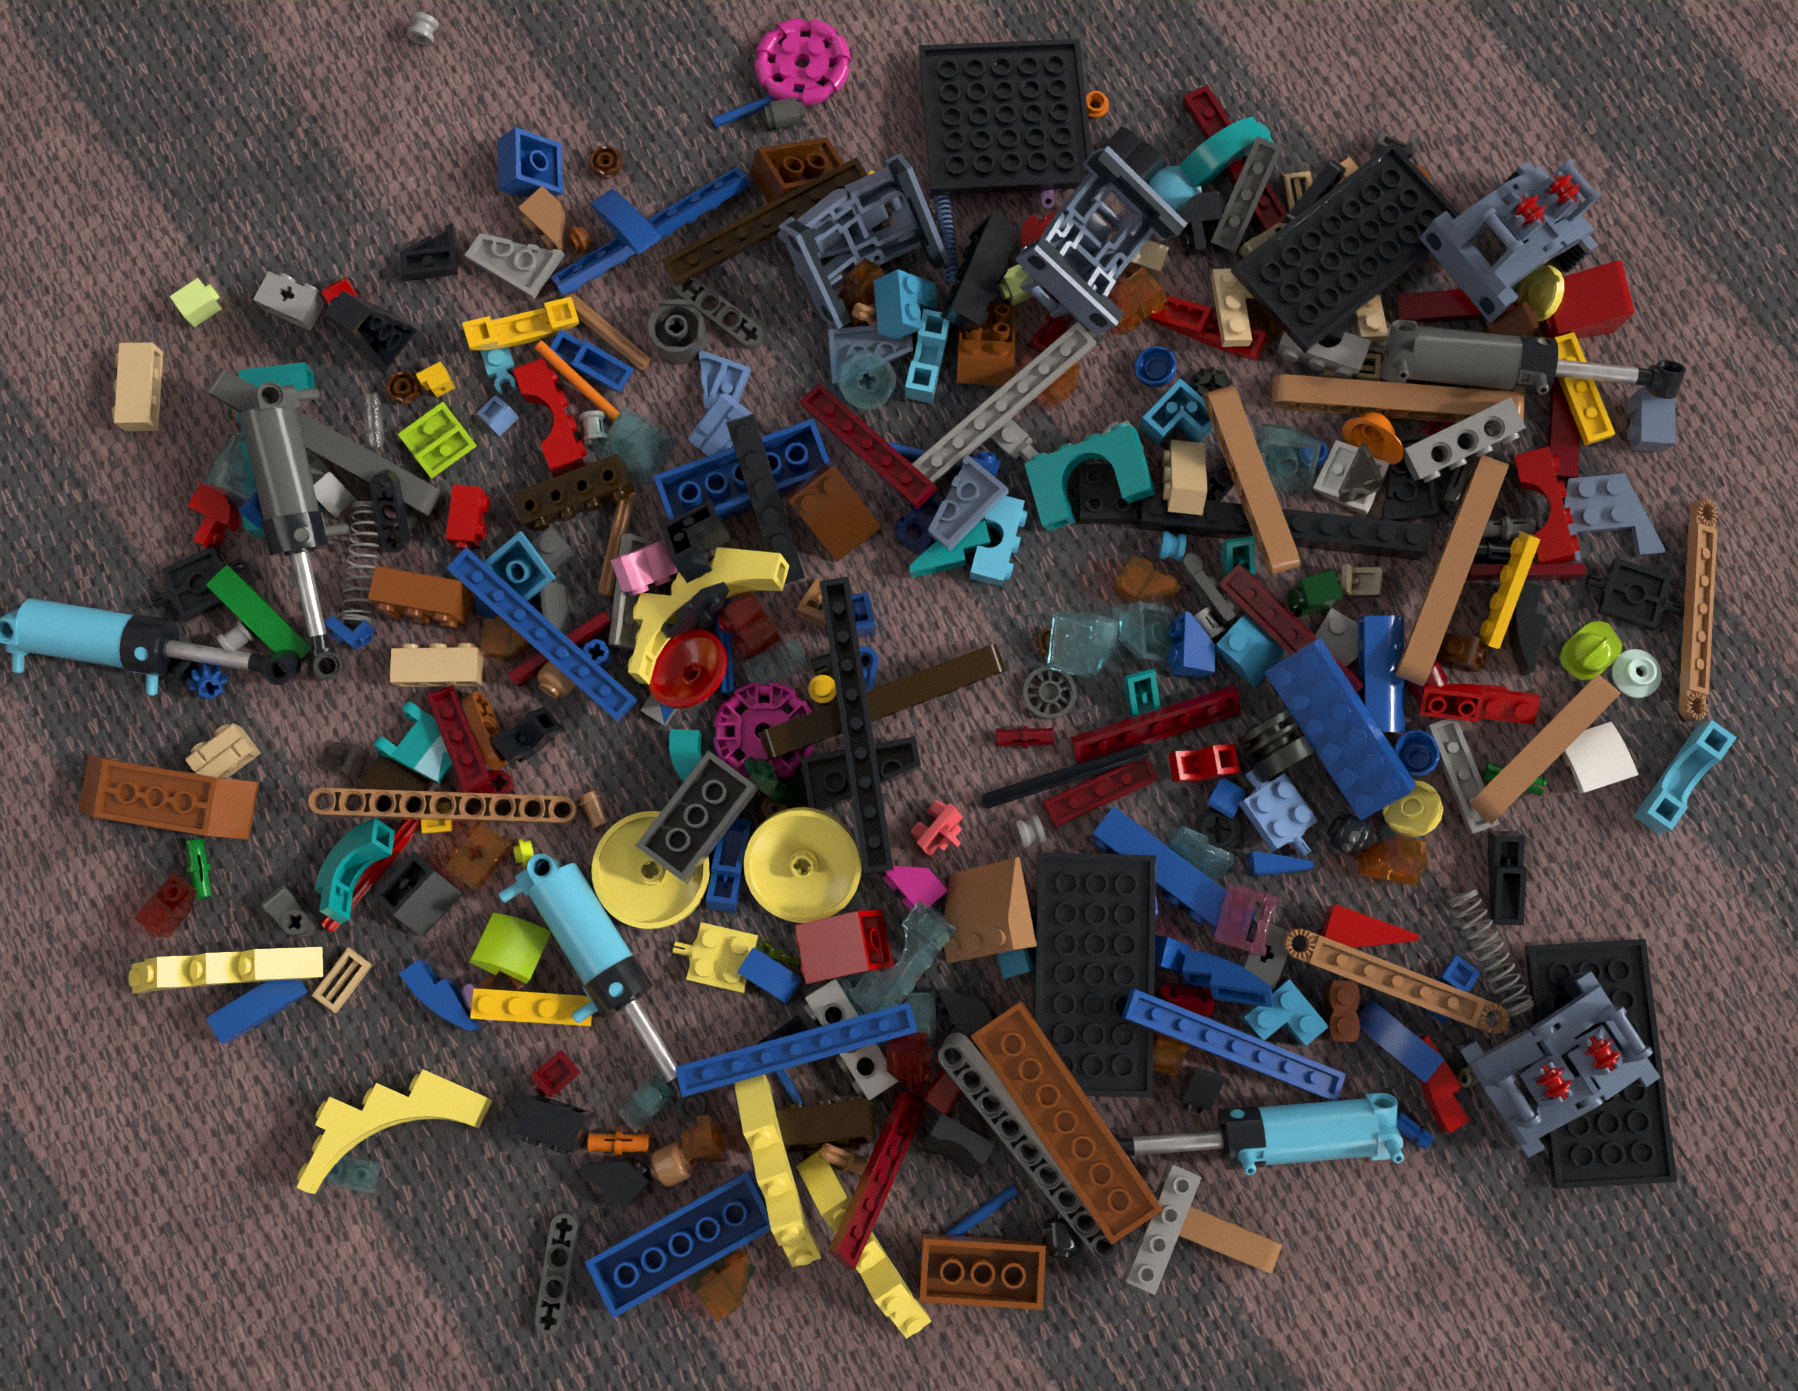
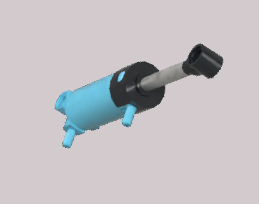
M31 598L27 599L20 608L0 617V643L5 644L6 652L12 653V671L14 673L24 672V656L29 653L82 661L146 674V694L150 696L158 693V676L167 675L172 669L170 666L174 665L176 658L260 672L262 677L274 685L287 683L300 672L302 666L299 656L290 650H282L278 653L266 652L264 655L179 642V629L173 620L140 614L131 615ZM278 663L285 667L286 672L280 669Z
M545 854L534 855L529 860L527 869L515 876L517 882L501 891L499 897L504 903L521 892L531 898L584 984L583 989L590 1002L573 1012V1019L576 1023H580L597 1011L602 1018H605L623 1010L675 1096L671 1099L676 1105L677 1115L685 1122H695L702 1119L709 1109L707 1097L701 1092L682 1097L675 1067L678 1065L638 1002L642 995L653 987V984L637 958L630 952L576 863L563 866L560 861ZM547 864H549V872L546 875H543L544 867ZM689 1098L696 1099L700 1104V1110L696 1115L689 1114L685 1109V1103Z
M1386 1093L1366 1094L1365 1099L1266 1107L1222 1108L1218 1111L1217 1130L1128 1138H1118V1135L1111 1131L1127 1156L1220 1149L1226 1170L1243 1169L1247 1175L1255 1174L1257 1167L1275 1164L1370 1157L1372 1161L1391 1158L1394 1163H1401L1404 1160V1155L1401 1151L1403 1139L1396 1127L1397 1099Z

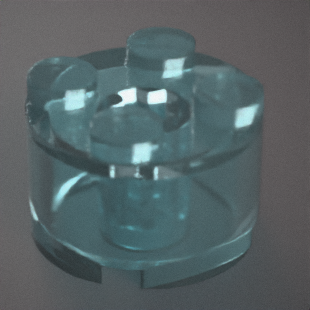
M858 350L846 356L839 364L837 385L840 393L850 404L863 410H872L883 406L889 400L896 386V376L891 364L880 354L870 350ZM865 373L872 377V379L868 380V386L859 382V380L863 379V374Z

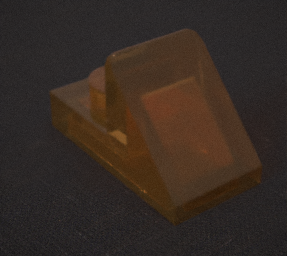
M709 1115L696 1117V1128L681 1131L682 1152L685 1160L726 1161L722 1131Z

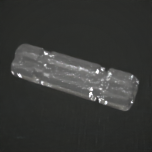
M376 393L366 394L363 398L364 406H366L364 411L366 431H368L366 435L367 445L370 448H379L384 445L383 435H381V432H383L382 413L379 410L381 400Z

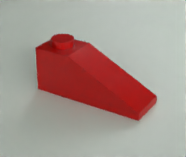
M1337 904L1328 907L1319 934L1351 948L1418 941L1420 937L1419 934Z

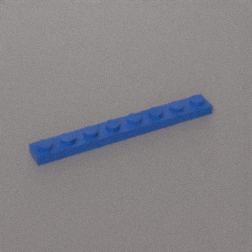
M736 167L647 219V221L659 234L660 238L668 237L673 234L675 229L684 224L694 222L699 215L707 210L716 209L720 206L721 202L729 197L741 194L751 184L747 175ZM615 238L550 277L562 295L573 293L590 279L599 278L604 274V271L614 265L624 263L629 256L636 252Z
M467 547L447 567L455 577L617 722L638 701Z
M1130 990L1122 1019L1328 1101H1338L1345 1073L1139 990Z
M910 1002L677 1066L675 1070L681 1095L685 1097L916 1033L918 1030Z

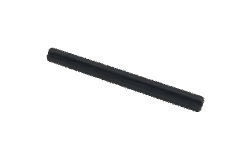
M1145 743L1125 748L982 795L984 806L988 809L1146 759L1149 757L1148 748Z

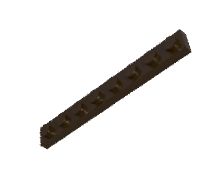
M856 157L662 259V263L677 287L776 235L780 231L778 226L787 219L793 217L797 220L834 190L845 189L846 185L866 177L867 174Z

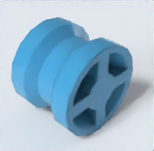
M1163 531L1160 541L1159 559L1165 560L1170 557L1174 558L1177 562H1182L1186 547V534L1180 533L1176 536L1171 535L1169 531Z

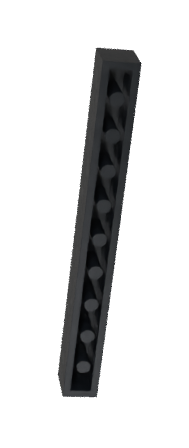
M1154 494L1140 501L1137 528L1140 530L1169 531L1176 534L1182 533L1230 540L1253 536L1242 504L1205 500L1203 514L1195 515L1168 512L1167 500L1163 499V495ZM1281 508L1296 547L1419 560L1427 553L1429 525Z
M849 576L822 580L819 582L864 875L894 871Z

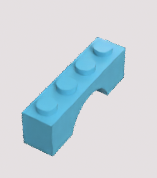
M1713 720L1697 725L1634 817L1657 834L1671 831L1688 808L1687 799L1695 785L1710 768L1721 761L1737 737Z

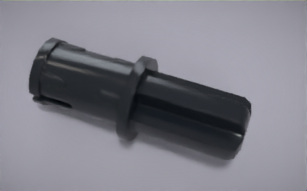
M1490 541L1479 543L1473 560H1482L1485 564L1489 563V561L1509 563L1511 546L1494 545Z

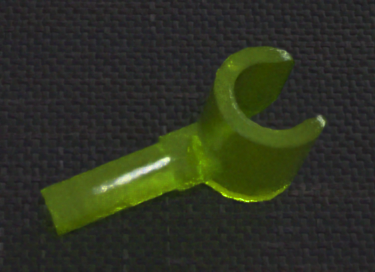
M767 942L760 943L763 946L769 947L770 953L768 957L771 959L797 965L799 958L781 953Z

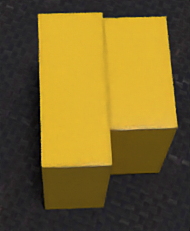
M441 361L416 374L426 391L431 389L437 398L455 389L451 377Z

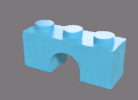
M923 309L921 318L922 329L918 330L914 359L910 364L905 385L906 399L933 403L951 322L941 317L942 312Z
M1005 496L985 516L986 526L997 530L1002 537V541L993 548L977 545L969 579L1000 587L1003 586L1004 579L1010 580L1014 564L1009 563L1011 553L1017 554L1021 537H1017L1016 533L1018 526L1024 527L1028 511L1023 510L1024 500Z

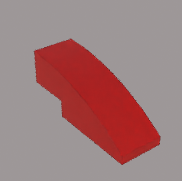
M1428 1035L1419 1036L1421 1040L1440 1054ZM1444 1060L1426 1083L1421 1079L1420 1082L1430 1111L1441 1131L1451 1133L1470 1120L1453 1095L1463 1087Z

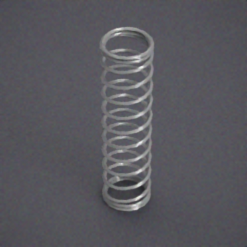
M355 501L352 503V508L355 512L351 514V517L356 522L350 524L349 527L356 533H352L348 538L355 544L347 547L348 551L353 555L348 556L346 561L352 566L345 568V572L352 577H348L343 581L351 588H347L342 592L344 596L350 599L341 602V605L348 610L341 612L339 619L342 623L350 625H360L363 620L371 624V618L367 616L344 614L348 612L372 613L371 610L354 609L344 605L345 602L349 601L372 603L367 598H355L345 594L349 590L370 591L369 587H356L348 584L346 581L350 579L372 581L373 579L370 576H357L348 572V569L351 568L375 570V566L358 565L349 561V558L352 557L378 558L377 555L359 554L350 550V547L353 546L379 547L378 544L359 543L351 539L354 535L380 537L379 533L360 532L352 527L356 524L378 526L376 521H361L354 517V514L357 513L376 515L375 509L360 507L374 508V504L371 501Z
M1472 889L1448 900L1447 903H1449V907L1453 908L1478 901L1457 914L1455 918L1484 911L1476 918L1462 925L1460 929L1489 922L1483 928L1467 936L1466 940L1495 933L1485 941L1474 946L1471 950L1475 951L1483 947L1500 944L1492 951L1478 958V962L1507 954L1496 963L1483 969L1482 972L1512 965L1503 973L1488 980L1487 983L1518 976L1507 985L1493 992V994H1497L1513 988L1523 987L1519 992L1499 1002V1005H1503L1518 999L1529 998L1527 1001L1507 1009L1508 1017H1513L1533 1008L1535 1003H1533L1534 1000H1531L1532 996H1518L1526 989V985L1518 984L1511 986L1520 979V974L1505 975L1515 967V964L1511 962L1500 964L1509 957L1510 953L1499 952L1493 954L1504 945V942L1495 941L1487 943L1498 935L1497 930L1482 932L1491 926L1493 920L1487 919L1475 922L1487 913V909L1470 911L1482 901L1481 898L1470 899L1478 895L1477 889Z

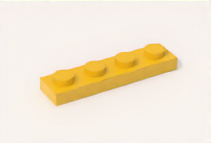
M1574 332L1555 337L1558 343V359L1586 362ZM1558 377L1584 445L1614 436V429L1594 380Z
M1520 532L1518 538L1513 540L1510 547L1511 557L1509 563L1504 566L1500 574L1501 584L1497 593H1494L1490 601L1491 611L1489 617L1481 625L1480 639L1490 647L1500 649L1540 542L1539 538L1530 534Z
M473 988L470 1019L591 1026L592 1015L580 1023H576L572 1017L573 1012L590 1002L588 996Z

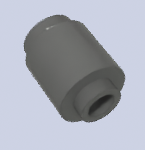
M796 97L772 101L770 105L764 106L769 128L775 127L777 130L801 124L800 118H805L802 101L797 102Z

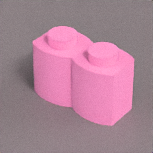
M665 540L610 560L622 593L632 591L633 595L649 590L648 584L654 582L655 586L671 581L670 575L678 572L671 560Z

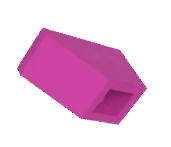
M893 866L894 871L885 872L886 876L882 878L893 892L897 888L905 896L901 901L912 914L918 911L922 915L948 892L929 868Z

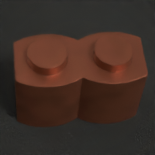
M1326 981L1322 993L1323 1004L1326 1009L1323 1020L1329 1027L1323 1031L1324 1037L1327 1041L1356 1042L1360 1031L1359 1018L1355 1012L1360 1000L1357 983L1355 981Z

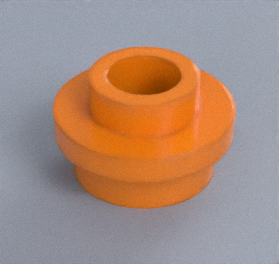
M1092 91L1086 95L1088 117L1093 119L1103 117L1109 108L1107 97L1100 91ZM1097 103L1100 108H1092L1090 105Z

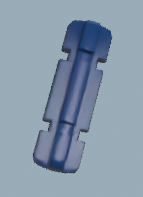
M1397 1113L1396 1127L1398 1131L1407 1138L1414 1139V1143L1421 1148L1427 1149L1433 1142L1434 1136L1426 1130H1421V1126L1403 1113Z

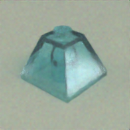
M623 406L609 430L601 459L618 454L625 460L631 480L649 489L654 481L653 476L657 475L676 444V440L646 417Z
M1262 423L1257 446L1274 491L1310 495L1322 445L1321 442L1291 426Z
M236 432L213 458L202 484L226 496L246 502L257 489L245 436Z
M1141 601L1113 607L1112 626L1114 636L1138 659L1170 665L1168 662V654L1171 649L1169 627L1172 619L1175 618L1174 609Z
M1054 611L1047 668L1087 679H1095L1116 650L1119 621L1098 614Z

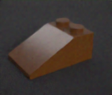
M825 137L758 148L750 174L768 203L844 163L829 139Z
M831 460L785 495L837 562L882 528Z

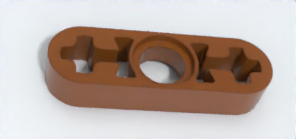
M475 691L462 701L463 709L484 762L489 768L499 770L508 764V761L499 753L491 740L501 730L489 700L481 692Z

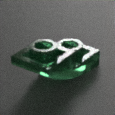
M745 759L744 763L749 779L761 792L782 804L791 807L795 805L798 796L792 781L783 776H778L777 778L773 766L764 760Z

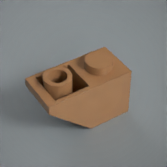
M541 186L518 207L523 216L521 222L530 232L536 230L541 235L539 239L549 250L554 248L564 252L566 214L561 203Z

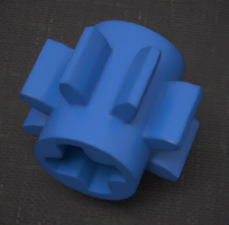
M202 663V666L197 670H191L193 679L189 681L190 690H196L199 699L205 697L213 700L219 693H225L223 684L228 681L226 673H220L218 665L213 667Z

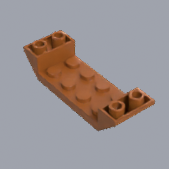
M88 754L79 812L96 818L204 836L250 839L259 782L232 777L220 778Z

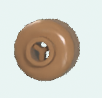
M549 660L537 674L540 690L555 699L558 696L566 697L576 685Z
M672 1142L656 1150L652 1155V1165H650L651 1176L655 1181H660L666 1187L675 1186L689 1179L693 1175L694 1167L696 1166V1157L693 1150L688 1145H683L680 1142Z

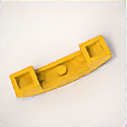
M572 297L544 303L545 308L491 320L490 316L462 322L470 350H491L522 345L556 335L560 329L565 331L578 325L579 320Z

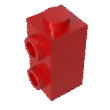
M453 484L445 539L454 546L455 550L463 551L467 547L471 551V548H480L481 540H485L486 524L483 523L484 513H488L490 509V498L481 487Z

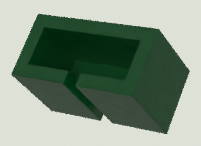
M1331 570L1301 578L1290 590L1288 604L1292 612L1296 611L1298 618L1330 610L1343 597L1335 571Z

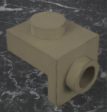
M1342 564V572L1338 573L1337 580L1341 592L1346 597L1382 598L1383 569L1381 567H1351L1350 564Z

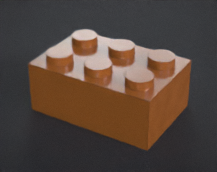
M375 566L368 600L376 605L377 610L385 612L384 616L401 619L402 615L410 616L412 621L421 624H429L430 620L438 621L440 626L449 629H457V625H467L473 599V593L461 581Z

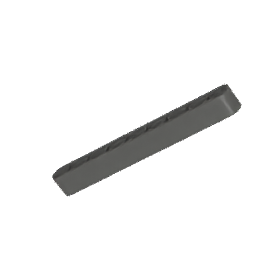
M220 367L205 392L242 413L248 410L247 401L258 387ZM262 396V399L266 403L270 404L269 400L266 397ZM297 410L306 450L369 485L371 478L382 470L393 471L400 480L404 505L417 512L421 511L424 513V516L430 517L443 495L442 491ZM384 479L380 481L381 485H385L386 488L390 487V483H386Z
M949 1034L938 1054V1060L942 1067L1093 1255L1103 1261L1114 1259L1118 1254L1121 1239L1112 1245L1101 1240L1102 1238L1107 1239V1237L992 1067L964 1034ZM949 1048L957 1049L960 1055L953 1054ZM968 1072H974L980 1078H973ZM987 1096H994L998 1099V1102L990 1101ZM1006 1120H1013L1017 1125H1010ZM1025 1144H1033L1036 1149L1028 1148ZM1050 1167L1053 1170H1055V1172H1048L1044 1168ZM1063 1191L1072 1192L1074 1196L1066 1195ZM1082 1215H1089L1093 1219H1086Z

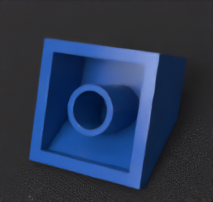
M517 127L497 139L499 191L518 197H530L543 186L551 195L563 194L562 143Z

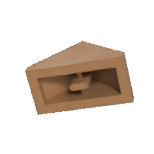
M816 578L799 603L797 611L800 619L826 629L819 582L822 580Z

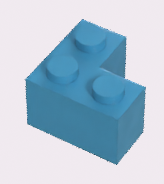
M895 270L873 281L878 334L894 339L907 336L922 329L920 316L923 314V309L932 311L938 309L937 291L934 282L901 270Z
M1181 378L1142 417L1138 429L1158 447L1177 428L1193 442L1202 443L1214 430L1205 407L1204 399Z
M1290 979L1281 981L1272 990L1273 1007L1252 1005L1238 1017L1250 1033L1258 1039L1266 1040L1283 1026L1299 1046H1307L1329 1027Z

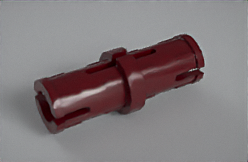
M1021 726V729L996 728V747L1022 746V749H1028V746H1054L1053 727L1028 729V726Z

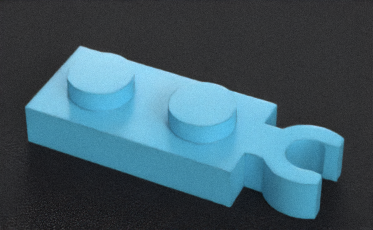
M510 348L480 350L489 378L497 377L494 385L500 395L503 394L502 384L504 382H510L513 390H516L517 382L509 374V372H513V369L516 368Z

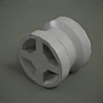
M414 12L411 18L413 24L408 27L406 35L417 44L431 46L434 41L433 32L437 31L439 23L434 17L426 13Z
M1037 814L1031 816L1030 820L1023 821L1020 819L1015 821V827L1023 849L1028 848L1034 842H1046L1044 830Z

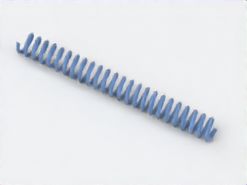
M947 194L937 197L933 195L935 198V212L937 213L938 233L940 234L941 241H945L943 245L946 246L944 248L950 261L943 265L945 284L951 287L948 281H959L954 278L956 275L954 273L959 268L956 265L959 262L955 261L958 257L955 256L957 254V251H955L957 247L954 246L956 242L953 240L955 238L953 236L954 231L952 230L954 226L951 225L953 221L950 220L952 216L949 215L952 211L949 210L951 206L948 205L950 201L947 200L950 196Z

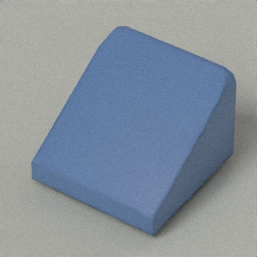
M496 395L476 413L498 436H501L519 418L511 407Z

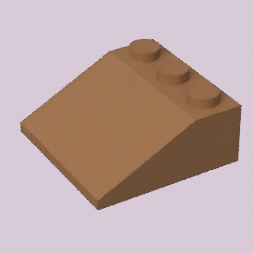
M1020 857L950 874L942 927V940L947 964L1037 946Z

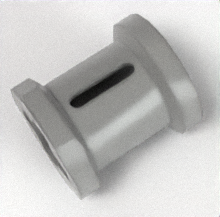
M595 410L580 414L579 419L583 423L585 433L583 437L585 445H599L608 441L607 434L604 433L602 421L605 418L604 412Z
M1207 607L1197 613L1194 618L1210 639L1213 640L1226 629L1224 626H1219L1210 613L1212 611L1211 608Z
M241 619L236 622L237 626L226 634L217 636V640L224 649L237 651L249 641L254 642L257 638Z

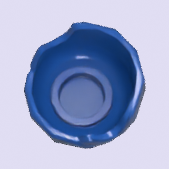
M1152 346L1140 352L1135 361L1134 368L1136 376L1142 384L1149 388H1162L1175 377L1177 363L1174 354L1170 350L1161 346Z
M1422 730L1407 731L1398 738L1394 746L1395 753L1410 776H1426L1436 769L1440 759L1439 747L1432 735Z

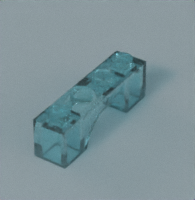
M918 901L902 923L905 932V948L898 963L887 972L881 974L866 972L849 995L867 1014L900 1005L907 994L914 989L916 982L924 971L932 965L933 959L941 948L949 942L956 927L934 907Z

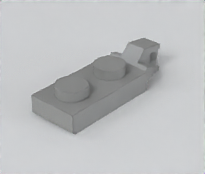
M1012 419L989 437L1008 457H1012L1015 460L1020 456L1025 462H1029L1033 456L1039 454L1031 446L1033 440Z

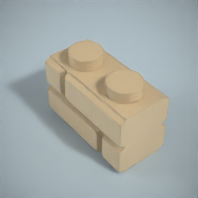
M232 723L231 725L225 724L219 727L214 733L215 737L207 743L201 742L191 749L192 754L186 758V762L196 774L228 778L261 753L244 729Z

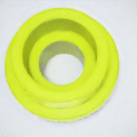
M518 839V846H513L516 864L522 863V867L527 868L529 860L534 856L530 840L523 841V839Z

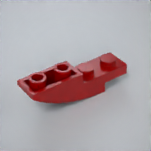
M1483 684L1429 685L1423 688L1418 714L1421 716L1478 722L1480 718L1535 725L1541 698L1538 694L1509 691L1506 686Z

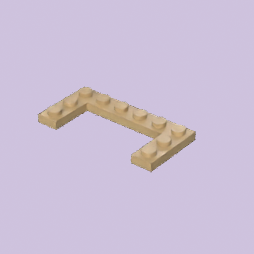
M1213 269L1211 282L1222 347L1250 346L1252 335L1245 298L1254 297L1230 272L1231 269ZM1379 294L1353 315L1356 335L1372 342H1385L1388 338L1381 296Z

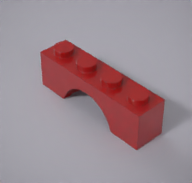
M545 358L513 369L520 391L526 402L544 405L553 412L554 423L552 431L540 445L554 477L586 466L583 457L588 454L582 439L576 440L574 432L578 431V427L573 415L567 416L564 407L569 406L564 391H558L556 382L560 381L555 367L553 365L549 367Z
M1548 446L1514 455L1521 489L1531 490L1542 495L1551 508L1547 523L1533 535L1540 539L1536 550L1539 564L1576 561L1575 552L1580 551L1577 535H1570L1568 525L1574 523L1570 507L1564 508L1562 498L1567 497L1564 481H1557L1555 472L1560 471L1557 454L1551 455Z

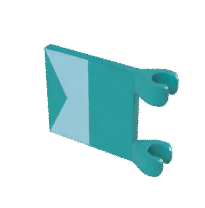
M407 702L402 707V711L405 713L404 716L407 720L415 722L412 729L397 747L384 737L377 738L373 745L377 748L376 751L379 755L393 759L439 784L453 764L434 717L424 712L412 702Z

